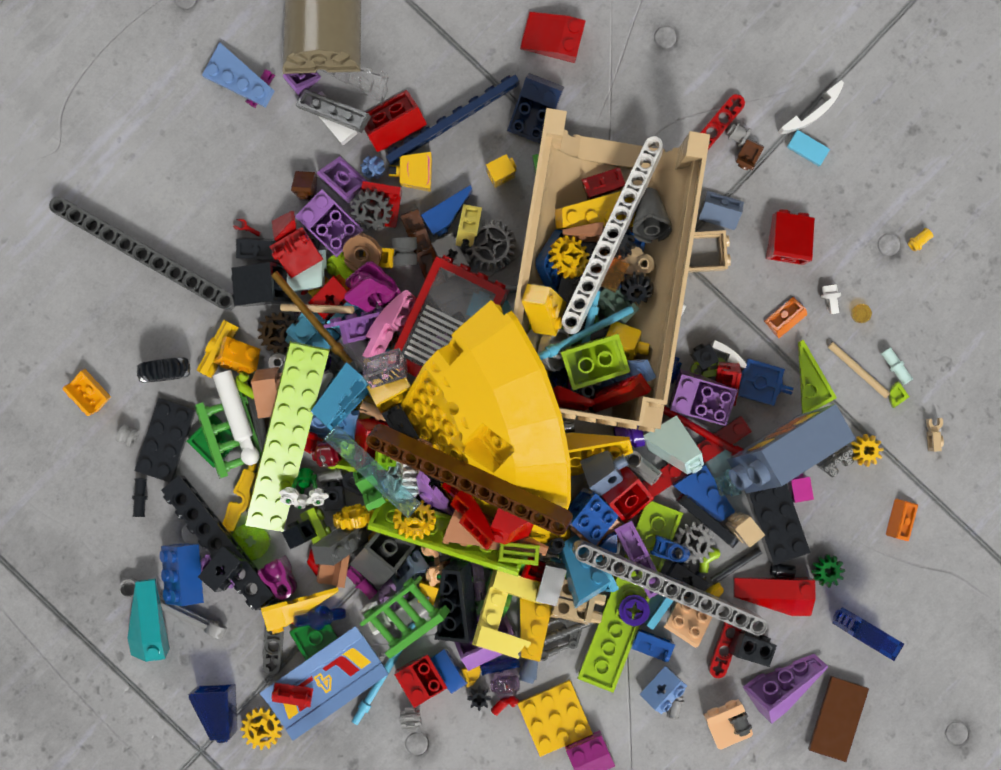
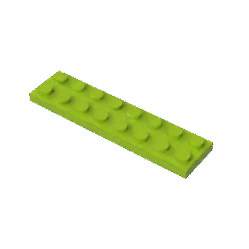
M389 496L385 497L386 503L375 508L369 521V530L517 577L522 564L498 562L499 550H486L477 545L467 544V546H461L460 543H442L452 516L435 511L434 515L436 517V524L434 530H430L429 536L424 534L423 539H420L419 536H416L415 540L412 539V536L406 539L405 533L399 535V529H394L393 515L395 509H399L400 503L394 502ZM503 554L504 558L524 559L525 557Z

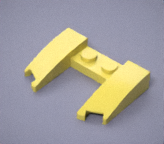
M493 569L472 645L518 659V653L524 646L528 648L531 642L499 632V624L508 594L542 604L535 601L537 596L536 586H540L539 583L519 575L517 577Z

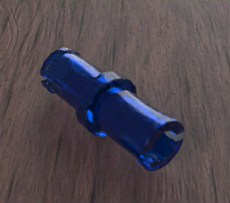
M513 657L497 658L496 661L480 665L482 676L496 672L504 673L505 670L520 668V662Z

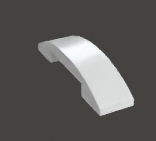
M840 80L822 96L826 102L803 121L795 116L778 133H792L816 121L835 102L844 82Z

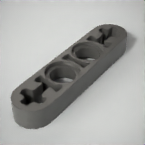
M274 599L271 602H269L268 606L274 605L275 603H281L284 601L281 599ZM265 628L263 670L269 675H274L282 666L284 631L272 634V631L267 632V628ZM271 641L278 643L279 648L277 651L269 649ZM273 655H278V657L274 658V664L277 667L271 670L268 664L272 661Z

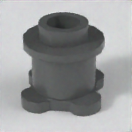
M746 711L728 719L733 724L734 734H739L740 737L748 735L752 729V725L747 720L748 714Z

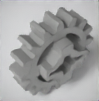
M693 522L692 527H690L686 523V529L679 528L680 535L675 534V537L678 538V541L675 542L682 544V539L686 534L687 539L682 545L688 547L695 555L689 556L688 560L685 561L686 563L690 559L693 564H696L698 559L701 563H704L703 557L710 559L708 553L715 551L711 548V545H716V542L711 541L714 534L709 535L710 529L706 528L704 530V524H700L697 527L696 522ZM693 530L700 531L704 536L699 537L695 535ZM692 538L694 540L699 541V543L696 544L697 549L694 546H690V543H692ZM707 542L706 550L702 553V546ZM678 548V549L676 550V552H680V553H681V554L679 555V558H680V557L682 556V550H681L680 548Z

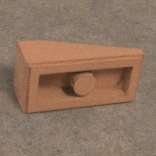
M604 222L564 229L563 237L568 235L570 239L574 236L575 241L581 240L583 242L598 243L604 230Z

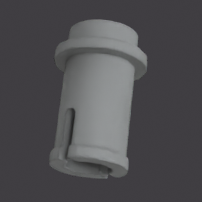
M339 468L318 473L321 485L333 481L340 482L344 476L342 469Z
M681 695L672 702L667 717L674 720L679 719L681 706L685 702L683 700L684 696Z

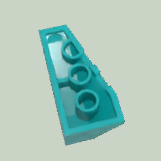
M156 579L135 582L127 637L131 656L145 662L164 660L170 650Z

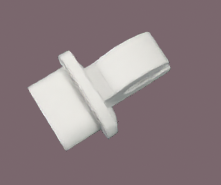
M837 284L823 286L821 298L826 299L828 313H839L837 298L841 296V292L838 293Z

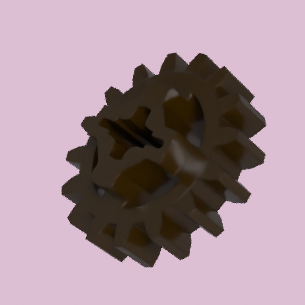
M273 312L271 314L272 318L265 316L266 322L260 321L263 327L257 329V331L262 333V335L258 336V339H263L261 346L268 345L267 351L273 349L274 353H278L280 349L281 353H286V348L288 349L289 343L285 341L287 337L286 331L292 323L295 324L297 321H290L291 315L287 314L284 317V313L279 312L277 316ZM276 320H282L285 323L279 325ZM277 329L281 330V336H276V334L278 333ZM275 341H279V343H281L282 345L277 346L272 343Z

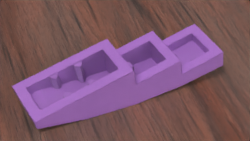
M632 521L614 529L629 560L657 571ZM634 570L636 575H638L639 570ZM652 577L649 580V584L655 583L657 578ZM643 588L649 599L658 595Z

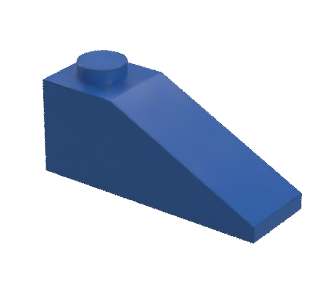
M471 185L421 214L433 237L436 235L441 237L448 232L447 229L451 227L463 208V204L466 203L473 192Z

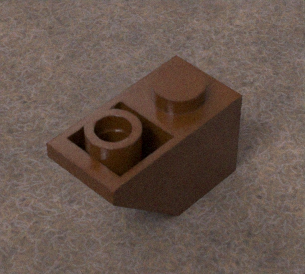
M295 172L291 191L296 197H299V200L310 201L316 195L318 175L315 172Z

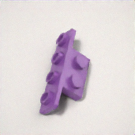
M385 307L377 308L376 313H372V311L360 312L361 316L357 317V313L346 315V320H342L341 317L329 319L330 323L323 326L324 329L339 326L343 344L368 339L365 336L375 321L374 317H378Z

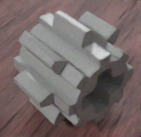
M407 707L405 711L400 712L402 730L407 729V732H413L421 727L420 709L415 710L414 707Z

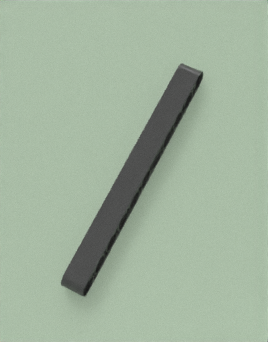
M61 197L51 199L49 208L54 214L215 306L227 311L236 307L234 306L233 295L75 204ZM63 202L64 208L58 211V205ZM80 212V218L75 221L74 215ZM96 221V229L91 230V224ZM109 231H113V232H114L113 238L110 239V240H108V238H107L108 232H109ZM130 240V247L124 249V242ZM146 249L147 256L141 259L140 253ZM159 259L164 261L161 268H157L156 265ZM179 268L180 275L174 278L173 271ZM192 278L197 279L195 287H190L189 282ZM212 287L214 293L212 296L207 297L206 290ZM229 296L231 301L228 306H223V299Z

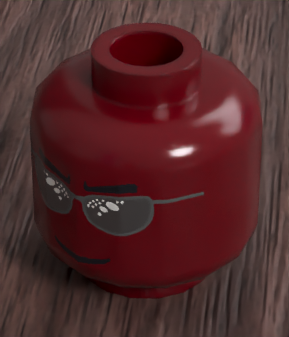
M334 441L320 442L312 450V459L320 467H334L342 460L341 447Z

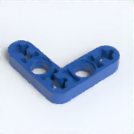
M556 229L552 233L536 259V269L543 285L551 287L556 293L561 276L557 274V268L552 269L554 263L549 262L548 259L552 255L548 254V251L552 249L550 246L558 238H563L564 229Z

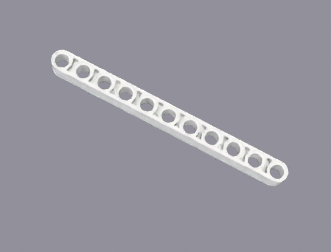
M656 136L649 137L645 141L562 317L563 328L568 334H576L581 329L663 153V144L661 139ZM651 146L658 147L656 151H651L649 148ZM643 163H649L650 167L643 168L641 167V165ZM635 180H640L643 182L641 185L638 186L633 184ZM628 197L634 199L631 203H627L624 200ZM621 214L626 216L624 220L616 219ZM611 232L618 233V236L615 238L608 237V234ZM607 249L610 253L603 256L600 254V251ZM594 267H600L602 269L599 273H593L591 271ZM587 284H591L593 286V289L590 291L583 290V287ZM576 303H585L582 309L575 308ZM569 320L577 321L573 327H568L566 323Z

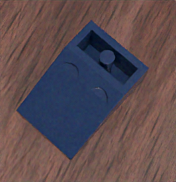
M529 73L525 78L507 131L541 144L546 108L557 109L564 86Z

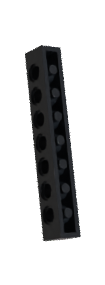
M178 475L161 490L164 493L163 498L165 501L175 507L176 515L186 521L188 524L186 526L192 534H196L199 538V544L211 553V559H213L222 546H229L246 561L242 565L244 566L245 577L241 579L239 575H234L231 580L235 584V590L239 594L244 595L247 599L245 601L252 610H261V608L265 607L275 598L271 588L261 580L258 574L259 569L185 476ZM183 494L186 496L184 504L180 502V497ZM194 509L198 511V516L195 519L192 517ZM205 524H208L210 527L207 534L203 531ZM218 538L222 542L219 549L215 546V541ZM253 583L257 586V592L255 594H253L250 591V587Z

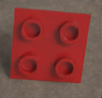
M303 227L269 246L273 251V258L279 260L290 278L323 260V257Z

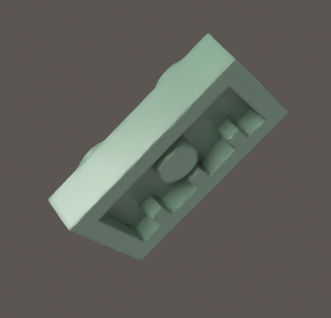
M607 287L600 293L597 306L599 307V312L606 318L631 306L634 312L617 321L625 324L640 309L635 303L631 305L629 300L624 301L620 288L615 290Z

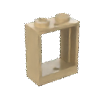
M726 230L694 233V239L718 238L720 265L689 267L688 273L725 271L728 269V266L731 265L730 254H727L730 239L729 235H726Z

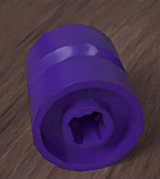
M637 426V429L613 427L614 436L630 437L631 445L634 448L645 446L644 433L642 430H638L639 426Z

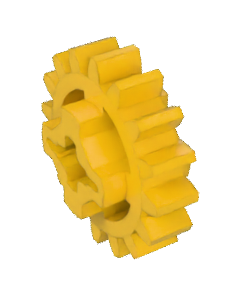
M568 235L558 238L550 246L552 249L548 251V254L552 255L548 260L554 263L552 269L557 268V274L563 273L564 278L570 276L571 279H574L576 276H581L589 262L586 258L590 253H585L584 251L587 247L581 246V240L576 242L574 236L570 239Z
M416 499L413 500V503L406 500V505L400 503L399 509H395L393 515L394 529H399V535L405 533L406 539L409 536H412L413 540L416 539V536L423 539L424 534L429 536L430 530H434L436 524L435 510H430V504L424 506L423 500L420 503H417Z
M361 504L345 506L342 508V511L336 512L333 515L334 527L348 531L364 528L366 523H369L374 509L368 511L365 505L362 506Z
M262 706L259 711L257 708H254L252 713L248 712L246 714L247 718L242 720V723L245 725L240 728L241 731H245L242 738H248L246 744L253 743V749L258 745L260 750H263L265 745L268 749L271 748L272 743L276 745L278 742L277 738L282 736V733L279 731L284 726L279 725L280 720L276 718L275 713H271V708L265 711L264 706ZM263 716V717H262L261 719H259V720L254 719L255 717ZM260 725H263V726H264V728H263L264 731H261V730H260V729H261ZM264 737H268V738H269V739H267V740H261V739L264 738Z

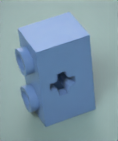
M665 666L639 695L655 711L663 714L671 708L672 702L684 693L687 685L671 669Z

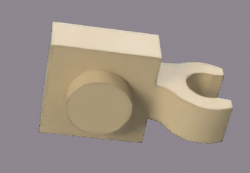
M937 418V425L935 426L932 424V419H927L928 451H942L944 439L939 429L943 426V419Z

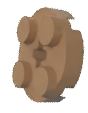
M364 233L352 236L343 246L344 261L353 271L358 270L368 261L374 262L377 265L381 261L382 247L379 246L374 238ZM358 250H364L366 257H360Z

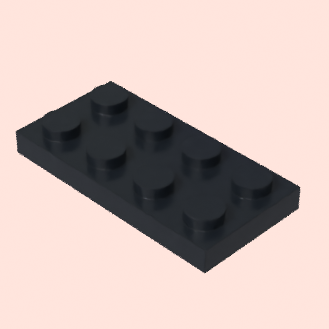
M158 398L134 471L171 482L174 479L196 410Z

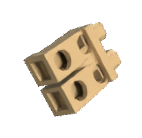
M564 579L557 606L552 605L550 617L562 618L586 625L589 623H601L603 613L593 609L595 604L604 606L607 595L599 593L575 609L573 597L568 588V581Z

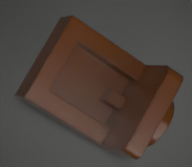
M747 138L736 158L738 166L744 170H753L764 146Z

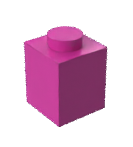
M804 473L788 482L789 492L794 503L814 500L809 476H804Z

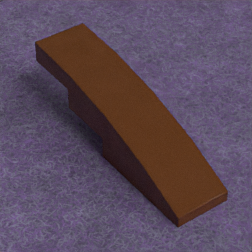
M417 208L400 215L408 237H417V249L414 252L417 254L419 266L426 280L436 254ZM441 268L431 288L447 283Z

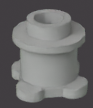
M739 122L736 125L732 124L727 132L729 135L728 139L735 140L739 143L738 147H741L752 129L749 128L747 130L743 128Z

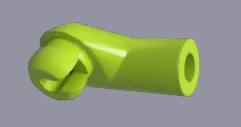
M240 372L235 379L238 390L254 399L252 387L248 386L247 382L249 375L245 372Z

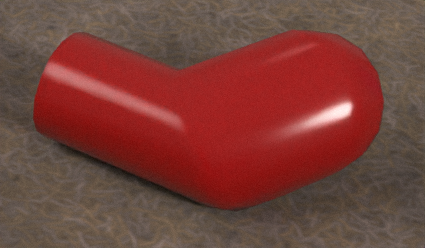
M311 549L307 564L317 577L319 564H315Z
M509 694L500 699L491 708V712L497 716L509 704L511 707H515L519 703V699L515 697V694Z

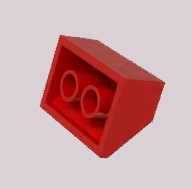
M405 90L366 112L371 117L364 131L376 152L387 149L393 143L403 140L409 134L419 131L427 123L419 107L409 92Z

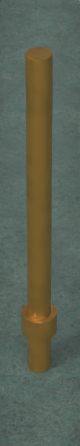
M278 271L271 275L272 278L330 345V350L335 355H338L344 363L350 364L353 362L343 350L342 344L340 342L337 343L326 328L324 329L321 322Z

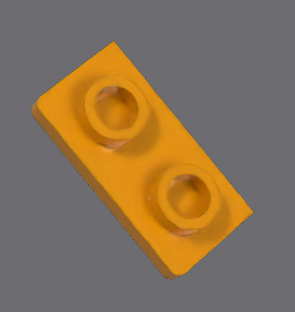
M226 336L222 340L220 355L215 358L214 363L224 369L237 371L238 374L245 372L249 375L257 370L261 349Z
M86 369L81 370L71 383L62 388L67 396L87 416L100 411L111 398Z

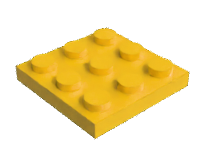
M570 680L525 698L518 703L540 757L593 735Z

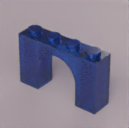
M843 607L837 610L833 616L834 625L895 661L904 646V643Z

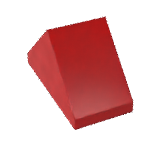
M528 557V560L534 561V557ZM539 559L538 566L525 565L521 577L541 582L546 562Z

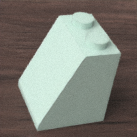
M677 415L663 423L661 429H655V432H648L643 435L649 451L687 475L702 469L704 465L702 453Z

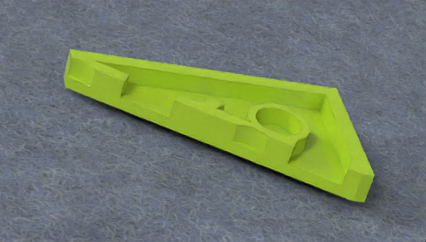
M801 340L798 342L801 406L802 414L819 409L837 397L805 341Z

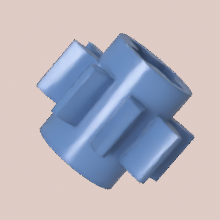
M368 155L360 165L363 175L370 179L373 177L379 179L383 175L382 172L385 171L383 160L376 157V155L372 158Z

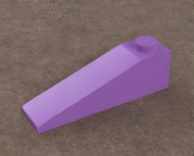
M812 654L794 661L792 665L784 668H775V671L766 675L764 673L757 675L743 688L758 711L772 724L797 702L824 673L828 666L819 657Z

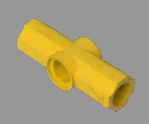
M223 320L215 337H212L206 346V353L197 368L198 372L210 378L214 376L219 366L214 363V360L220 355L223 338L228 336L234 339L239 327Z

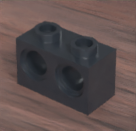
M735 630L728 652L737 658L770 667L777 645L770 642L771 638L760 635L756 637L745 630L743 632Z

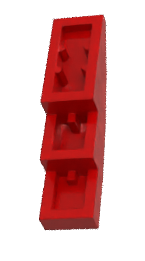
M443 483L442 487L453 497L451 505L462 515L459 523L488 550L495 537L478 503L472 495Z

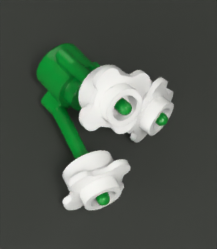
M309 468L299 469L298 476L294 479L292 486L286 487L279 492L282 503L294 505L298 509H304L306 505H322L324 500L329 497V494L324 493L323 489L317 487V475L313 474V470ZM297 483L300 486V494L295 489ZM313 484V490L309 492V496L304 495L305 488Z

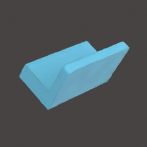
M659 594L650 598L648 603L650 614L644 623L653 630L673 600Z

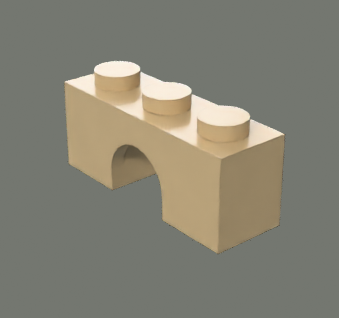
M735 512L730 515L725 523L739 542L744 543L748 547H751L765 536L754 520L741 512Z

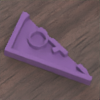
M420 471L416 477L420 501H424V506L430 504V508L434 507L452 516L455 508L448 505L449 500L436 486L431 488L428 485L430 479Z

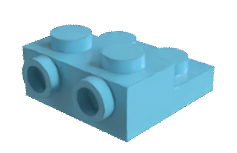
M312 312L321 324L324 325L326 319H323L318 313ZM303 313L298 317L299 322L296 325L292 323L286 331L287 337L285 341L287 343L293 341L326 349L331 348ZM326 328L337 341L340 335L332 328Z

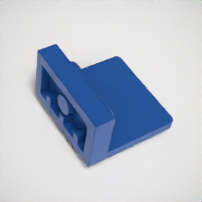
M584 487L568 508L573 516L570 525L594 545L598 544L618 518L616 512L596 493Z

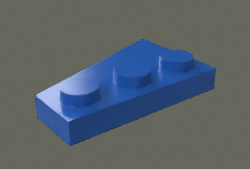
M705 464L698 472H691L672 484L719 523L735 513V510Z

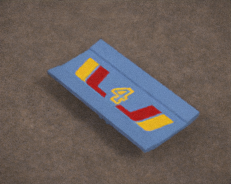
M355 626L276 681L277 683L314 688L310 708L272 702L271 697L275 682L261 691L260 694L278 717L292 741H294L389 673L363 634Z

